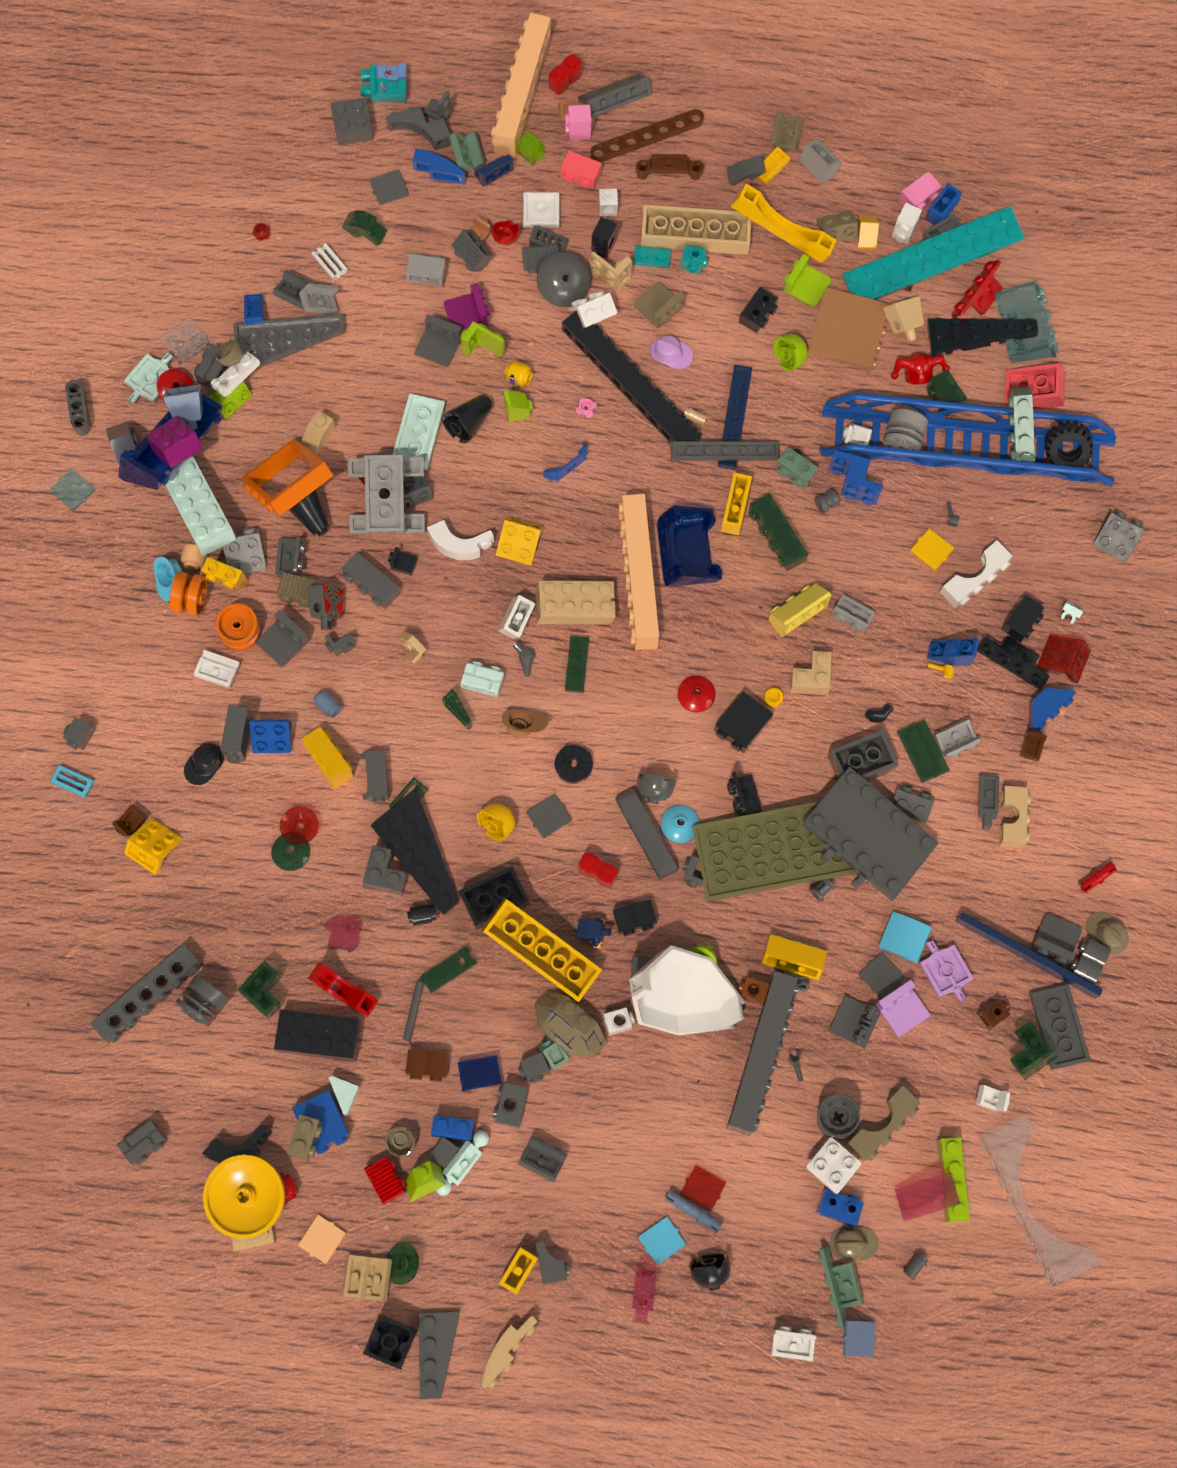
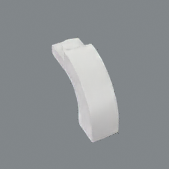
M444 520L427 527L428 536L433 545L442 554L456 560L481 557L480 549L485 550L494 543V536L491 530L471 539H460L449 531Z

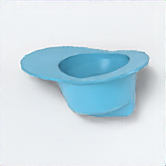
M160 556L155 559L153 565L156 588L160 598L169 602L174 577L177 572H182V569L176 559L168 560Z

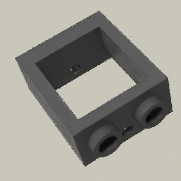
M228 706L220 750L229 763L239 764V761L245 762L250 737L249 723L250 720H253L247 707Z

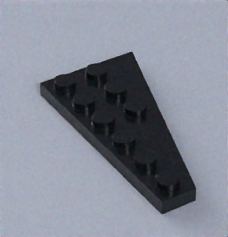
M415 789L370 826L388 848L392 850V853L441 913L445 915L458 905L459 902L418 792Z

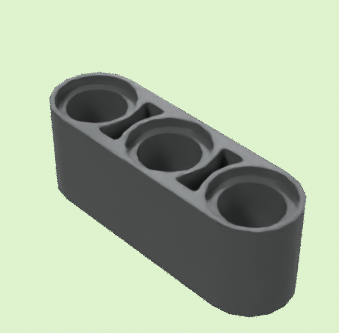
M70 380L65 386L70 423L77 435L85 436L91 430L86 393L78 380ZM79 389L78 392L72 393L74 390ZM77 406H82L80 409L74 410ZM79 423H84L82 426L77 427Z

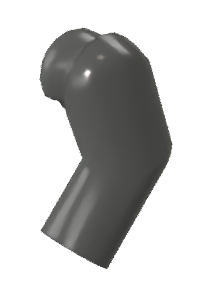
M783 971V974L798 978L796 984L800 985L799 990L807 991L809 989V982L805 976Z

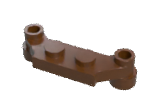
M651 154V158L647 161L639 160L636 163V173L640 180H645L650 174H688L692 180H699L704 168L701 161H691L687 158V154Z

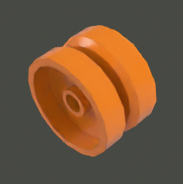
M176 573L170 593L171 612L183 614L186 610L188 615L196 617L201 615L207 593V579H205V576L194 575L191 578L189 573Z
M239 603L230 604L217 615L215 622L216 631L227 648L234 651H245L256 644L261 630L258 619L251 608Z

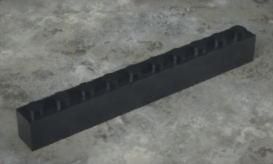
M577 310L562 321V331L669 443L671 441H700L701 436L698 429L692 427L688 423L687 418L676 411L672 402H667L662 392L651 385L648 377L640 374L637 366L634 363H630L626 355L614 347L613 341L610 338H606L597 325L594 326L592 324L583 328Z

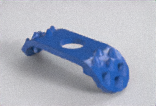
M585 441L582 442V448L578 451L579 455L560 469L555 468L552 471H543V477L549 481H559L583 463V461L587 460L588 451L586 449H588V446L585 444Z

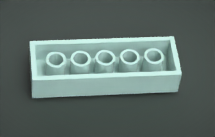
M193 456L188 457L173 468H170L162 459L153 461L202 556L236 540L231 526Z

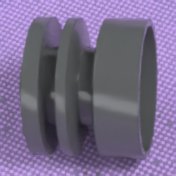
M195 975L188 985L194 993L190 995L182 992V995L188 999L185 1003L179 998L175 1002L194 1021L209 1027L211 1022L205 1016L208 1014L215 1019L217 1016L211 1010L214 1006L222 1010L230 999L200 976Z
M835 1094L827 1097L821 1103L817 1112V1124L820 1131L826 1137H832L834 1140H843L850 1137L856 1131L860 1122V1111L857 1104L845 1095ZM834 1114L843 1116L841 1119L842 1123L833 1121Z

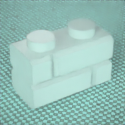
M473 661L472 664L467 662L461 681V688L499 697L504 680V672L495 666L487 668L483 667L482 663Z

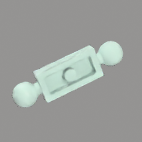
M477 1131L473 1136L472 1144L466 1140L448 1166L443 1170V1174L446 1176V1185L436 1190L439 1195H448L451 1192L452 1182L458 1186L483 1154L478 1148L487 1145L489 1142L487 1132Z

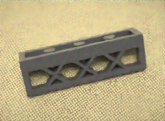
M640 73L580 95L578 96V101L585 105H590L592 118L651 95L649 77Z

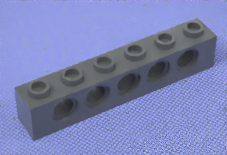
M184 944L181 945L90 1024L107 1043L116 1042L121 1038L123 1031L134 1027L138 1023L137 1019L142 1015H148L157 1002H163L169 996L168 993L171 990L181 987L184 984L183 980L189 975H195L200 970L199 967L202 964ZM182 964L183 970L180 973H174L175 966ZM166 977L168 979L167 984L160 987L158 984L159 980ZM148 990L152 991L151 998L144 1000L143 994ZM136 1004V1010L133 1013H128L129 1005ZM120 1017V1024L115 1027L112 1026L113 1019Z

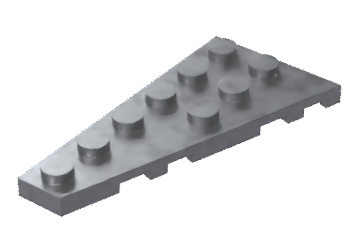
M343 314L263 320V323L245 325V322L233 323L234 340L241 345L242 355L247 351L260 361L261 364L257 368L345 334Z

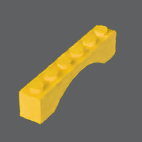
M747 183L738 191L731 205V208L820 263L831 254L837 241L823 231L806 228L784 218L768 204L761 192Z

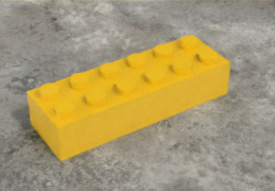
M505 898L481 929V931L578 1002L602 971L601 968Z

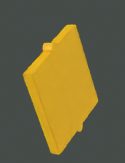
M929 528L921 538L917 539L918 542L912 547L910 552L936 571L943 562L947 561V557L955 548Z

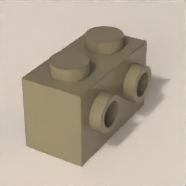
M299 1115L287 1155L309 1162L316 1152L317 1146L314 1145L316 1139L321 1136L322 1122Z

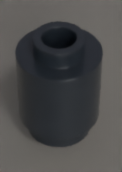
M423 904L410 907L411 911L407 912L408 921L413 923V926L429 924L437 920L434 905Z

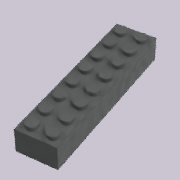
M775 971L770 979L766 999L762 1006L726 1127L728 1130L750 1136L758 1129L760 1119L757 1116L764 1109L766 1099H763V1096L769 1091L772 1080H769V1075L773 1074L777 1065V1061L774 1058L781 1051L783 1042L780 1041V1038L784 1036L789 1023L785 1022L786 1017L789 1018L794 1007V1003H791V1000L797 996L800 985L796 984L798 980L796 977Z

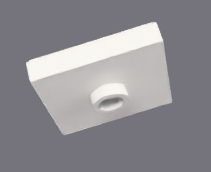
M523 192V228H533L534 225L542 228H559V192Z

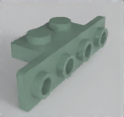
M830 1247L820 1248L819 1260L824 1266V1279L831 1292L830 1302L835 1307V1321L840 1330L844 1331L845 1320H849L846 1308L864 1303L854 1262L835 1267Z

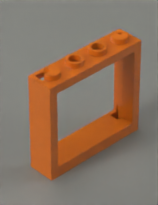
M292 439L240 479L244 483L242 487L248 495L251 494L270 513L274 512L280 517L333 477V474L322 459L295 439ZM297 458L311 468L274 497H271L260 488L262 484Z

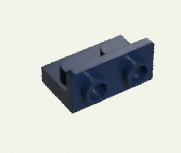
M509 154L501 156L474 171V175L482 187L513 171V159Z

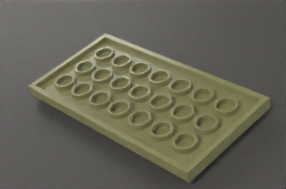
M820 801L692 825L707 902L857 873L849 864L836 855L825 863L821 859V856L827 850L823 847L825 844L802 825Z

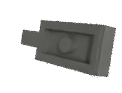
M980 775L978 818H982V829H990L992 827V819L996 820L998 814L999 776Z

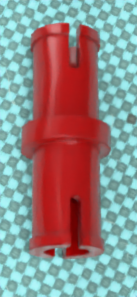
M1109 861L1099 870L1092 871V875L1078 885L1086 894L1098 884H1103L1106 878L1117 872V868Z

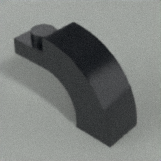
M262 1124L247 1141L237 1146L225 1145L216 1138L202 1154L219 1164L228 1158L238 1155L259 1156L262 1152L256 1146L258 1144L263 1145L268 1140L270 1131Z

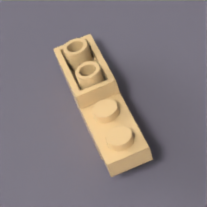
M533 1316L518 1330L510 1325L499 1339L486 1365L482 1382L484 1389L487 1387L491 1389L500 1380L497 1376L502 1371L507 1373L514 1365L512 1362L514 1357L509 1351L512 1349L515 1352L522 1345L521 1339L525 1334L530 1336L538 1328L535 1325L538 1321Z

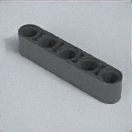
M631 789L616 797L617 805L657 877L661 880L677 872L676 864L635 791Z

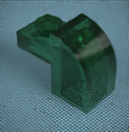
M360 210L349 212L342 226L345 231L355 238L364 236L376 246L381 244L387 232L386 228L376 222L377 218Z

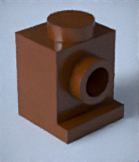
M998 998L977 1015L988 1030H990L1011 1014L1009 1013L1010 1007L1006 1001H1000ZM994 1009H997L1000 1015H995Z

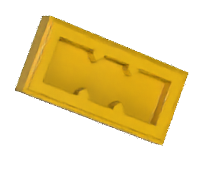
M777 146L764 160L765 173L757 178L767 185L791 158Z

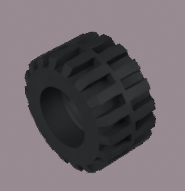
M1066 420V424L1059 422L1058 427L1054 425L1051 428L1052 432L1049 431L1045 439L1048 461L1051 464L1084 467V463L1088 464L1090 461L1089 457L1092 458L1094 450L1089 429H1085V425L1082 423L1079 426L1078 421L1070 423V420ZM1073 439L1080 443L1079 448L1071 453L1062 452L1058 447L1063 441Z

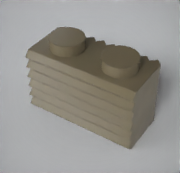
M283 572L277 596L284 603H291L293 601L297 602L301 607L309 608L307 587L320 585V582L311 578Z

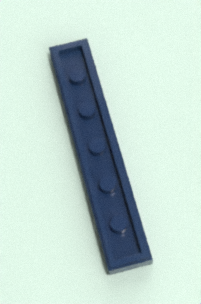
M734 365L722 441H741L752 367ZM718 461V468L736 470L737 461Z

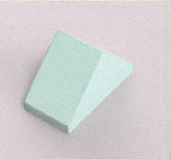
M331 1076L329 1080L345 1117L349 1116L360 1088Z

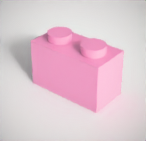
M590 105L568 106V113H565V133L569 134V141L591 139Z
M927 172L901 191L899 201L903 205L909 203L923 211L927 204L931 201L934 202L942 190V185L930 172Z

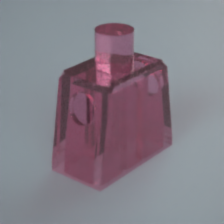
M635 1270L632 1309H636L635 1320L647 1321L648 1311H653L656 1286L655 1272ZM646 1296L647 1298L645 1301H641L640 1297Z

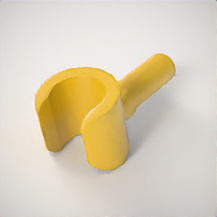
M932 663L928 664L929 668L943 671L944 678H953L954 668L951 665L939 666Z

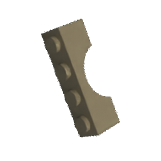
M901 1086L887 1101L890 1117L885 1128L876 1132L861 1129L846 1146L863 1162L867 1159L871 1161L879 1153L876 1149L881 1144L885 1146L892 1139L890 1134L894 1130L900 1131L906 1124L904 1122L906 1117L910 1116L912 1118L919 1110L917 1106L921 1102L904 1086Z

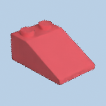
M1056 363L1006 370L1005 404H1008V397H1011V389L1030 387L1033 394V407L1051 408L1065 406L1066 373L1061 364Z

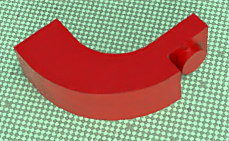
M320 962L317 963L308 977L318 988L366 1017L370 1015L378 1002L367 991L346 981Z

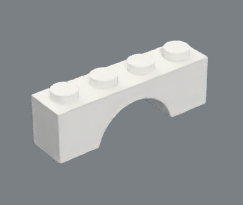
M997 540L983 552L980 558L983 565V571L980 575L974 578H964L956 575L942 587L940 593L954 608H957L959 605L964 606L970 600L969 596L973 593L977 595L984 588L983 584L986 582L991 583L998 576L997 572L1000 570L1003 572L1011 565L1010 560L1013 556Z

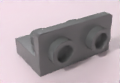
M425 475L424 477H408L404 479V510L433 499L430 485Z

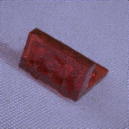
M1050 634L1037 667L1043 670L1064 673L1071 683L1078 684L1091 650L1085 640Z

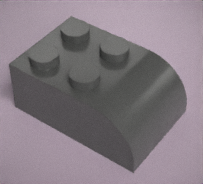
M883 730L830 750L827 756L837 780L849 767L863 779L870 781L894 770L899 765Z

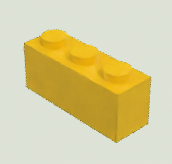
M739 473L733 474L721 532L739 535L752 476Z
M770 934L762 964L819 981L827 951L802 944L799 941H792Z

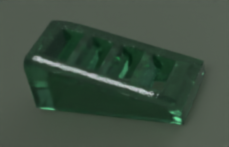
M454 689L450 690L442 698L443 705L470 730L472 728L471 719Z

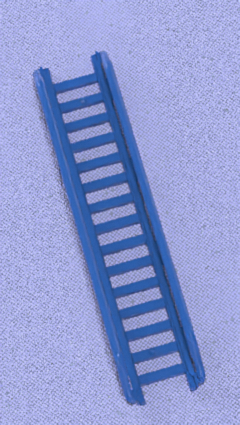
M855 392L826 401L825 406H823L822 417L836 418L834 447H819V453H821L820 456L831 457L834 450H839L870 460L911 462L915 465L942 468L980 469L991 473L1009 475L1028 474L1058 477L1068 481L1101 482L1106 486H1112L1115 481L1114 477L1099 473L1100 445L1114 447L1117 436H1115L1113 428L1096 417L1033 410V420L1049 419L1062 422L1063 424H1066V420H1070V422L1078 421L1079 423L1093 424L1085 427V429L1088 428L1094 446L1091 468L1044 463L1045 439L1047 438V433L1049 431L1052 432V429L1034 428V439H1037L1036 462L1008 460V436H1010V432H1013V428L1010 426L1009 420H1003L995 414L1011 415L1012 408ZM853 400L873 401V403L857 405ZM846 403L850 405V409L837 408L834 406ZM893 403L908 405L922 412L923 416L928 420L926 451L879 446L880 423L888 424L891 413L871 411V407ZM923 407L942 408L949 410H943L938 413H933ZM963 411L980 412L996 420V424L945 419L944 415ZM844 419L854 420V424L862 426V421L873 422L871 445L847 444L842 446ZM935 429L946 430L944 453L934 452ZM1101 429L1107 434H1091V430ZM953 431H964L962 455L952 454ZM972 432L982 433L981 457L970 456ZM990 434L1000 435L999 458H989ZM1073 439L1063 441L1073 443V452L1080 446V443ZM1062 442V443L1059 445V447H1058V449L1061 450L1062 452H1063V442Z

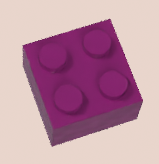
M178 416L169 419L165 424L155 428L146 435L153 452L170 468L203 449L195 431Z

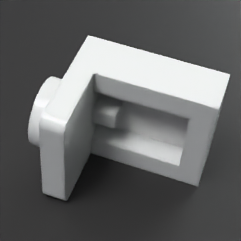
M851 423L844 430L843 438H846L844 443L868 445L873 429Z
M980 1085L976 1105L992 1111L1006 1112L1010 1102V1092L999 1091L986 1085Z

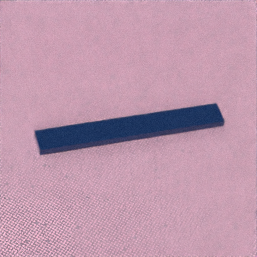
M961 913L958 916L956 923L1094 999L1101 995L1102 988L965 913Z

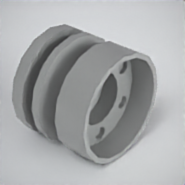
M893 410L888 421L889 428L885 431L883 445L891 448L921 450L922 436L925 435L928 425L927 418L912 410Z

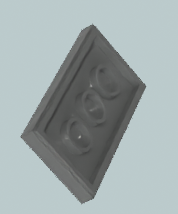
M1064 984L1030 992V999L1051 1070L1091 1061L1069 985Z

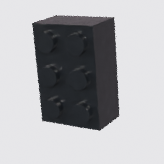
M513 866L459 891L460 898L476 930L486 924L504 898L519 909L529 906L528 897Z

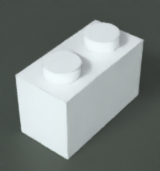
M905 203L896 221L892 238L897 242L908 245L917 228L922 209Z
M520 595L513 597L497 631L512 639L519 638L535 603Z

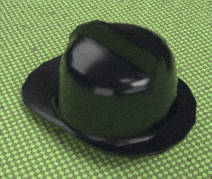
M206 743L195 749L184 766V775L189 783L203 785L214 776L224 762V756L220 747L212 743Z

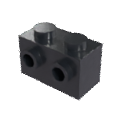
M759 287L741 312L739 323L758 333L761 328L764 329L767 325L770 314H775L778 308L776 305L778 298Z
M1026 595L1002 631L1021 643L1024 637L1028 639L1034 631L1031 628L1033 624L1036 623L1038 625L1044 617L1041 613L1045 607Z

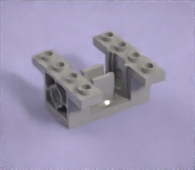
M365 455V458H348L349 478H365L366 515H349L350 534L425 533V514L404 513V477H424L423 457L404 458L403 455ZM383 489L390 491V496L387 499L381 498V491Z

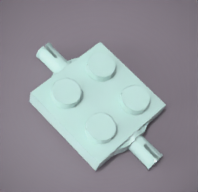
M166 353L161 360L154 359L146 354L127 376L124 382L134 390L128 398L130 403L134 404L140 396L148 399L153 404L158 400L157 380L163 372L169 370L167 364L173 358L171 354Z

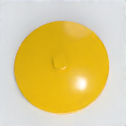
M238 1155L221 1162L210 1173L203 1191L204 1210L211 1224L224 1235L237 1239L253 1238L267 1232L280 1218L285 1204V1187L279 1172L268 1161L253 1155Z

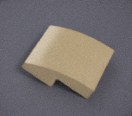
M349 1255L343 1297L387 1302L392 1260Z

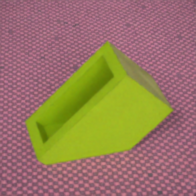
M509 390L503 391L504 407L509 423L530 418V411L533 408L531 400H527L526 394Z
M430 1161L412 1169L405 1181L411 1202L446 1185L441 1166Z

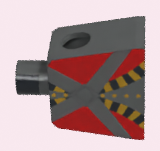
M323 584L308 586L307 594L310 616L321 620V630H332V620L342 617L344 589Z

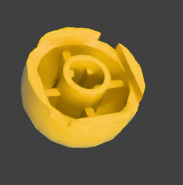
M491 803L477 813V821L480 828L484 826L488 830L484 833L492 840L497 842L505 841L514 831L515 817L512 809L500 803Z

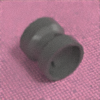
M832 489L826 491L825 495H819L814 498L815 504L822 514L828 512L831 507L836 508L840 505L839 498Z

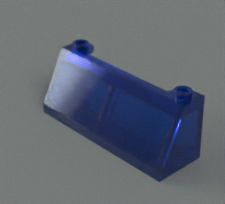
M202 394V419L196 421L198 428L194 430L199 442L215 423L219 424L223 418V406ZM170 411L152 430L162 426L172 418ZM145 437L134 451L132 449L129 451L125 450L121 454L118 477L129 483L158 490L162 485L165 486L170 475L181 463L170 468L153 452L147 437Z

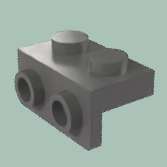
M285 270L283 280L273 289V295L304 310L299 292L305 285L312 282Z
M296 536V539L279 538L276 576H282L283 572L299 576V571L303 570L301 553L304 554L305 542H302L300 536Z
M902 784V786L897 785L892 803L908 817L927 823L934 804V796H931L932 794L928 791L921 790L919 792L913 790V787L910 785Z
M531 1136L518 1165L554 1183L567 1154L560 1148L553 1147L542 1139Z

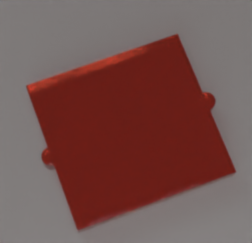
M695 1165L689 1178L685 1179L686 1184L680 1195L711 1212L717 1200L721 1198L720 1194L727 1182Z

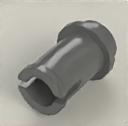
M920 1253L913 1256L914 1259L903 1271L912 1280L915 1279L924 1266H927L928 1260Z

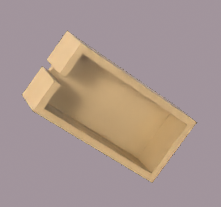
M538 581L535 587L537 624L611 625L616 618L615 601H613V581Z

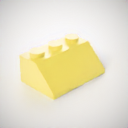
M814 584L811 587L808 585L800 591L801 594L795 597L793 595L788 598L783 606L773 608L770 611L769 621L779 635L784 637L828 606L831 593L818 584Z

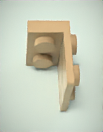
M592 252L590 254V271L595 278H600L604 281L609 289H614L618 292L631 279L632 260L626 256L613 267L595 252Z

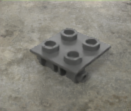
M844 996L829 1032L865 1048L881 1012L876 1011L877 1008L871 1005L868 1007Z

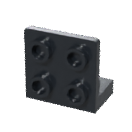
M736 772L731 773L727 789L729 795H733L734 802H732L734 812L738 813L739 816L762 812L752 775L737 778Z

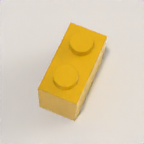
M520 1247L499 1285L517 1295L538 1258Z

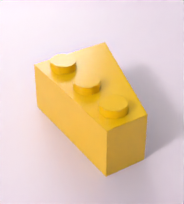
M318 727L301 738V741L335 790L353 778L352 771L354 769L348 760H344L342 757L343 753L338 745H333L329 732L327 730L323 731L321 727Z

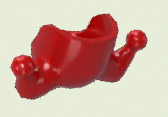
M914 353L909 357H899L896 359L891 378L893 380L897 379L898 372L903 368L905 370L906 382L921 385L933 380L934 366L940 365L945 373L949 372L950 367L940 354H937V357L931 358V355Z

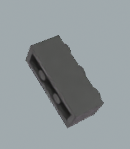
M358 552L342 567L343 578L350 584L353 582L357 585V589L363 595H369L372 598L371 601L377 607L382 606L386 609L400 594L399 586Z

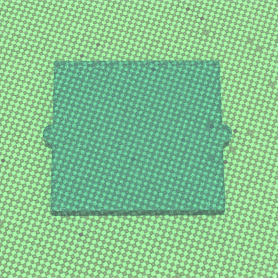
M71 469L64 477L59 478V481L50 491L74 512L82 503L86 502V499L95 489Z

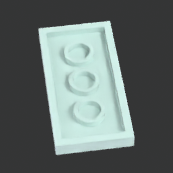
M409 393L392 455H403L404 458L423 457L424 470H428L445 408V401Z

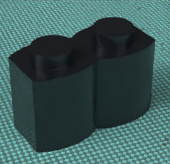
M651 900L613 910L619 935L623 934L624 937L635 934V930L638 929L643 931L651 930L654 928L653 925L657 924Z

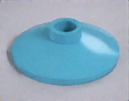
M673 806L664 813L661 820V829L665 837L670 841L686 843L694 838L692 825L700 824L699 818L687 806ZM678 820H683V821H684V825H682V826L678 825V824H677V821H678Z

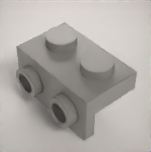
M315 283L305 285L299 292L304 311L330 315L336 314L338 309L333 295L338 291V287Z
M843 594L831 615L838 622H845L850 625L854 631L864 633L876 612Z
M968 718L933 734L941 755L949 758L958 756L959 752L965 749H973L977 746V743L981 742L980 738L976 737Z

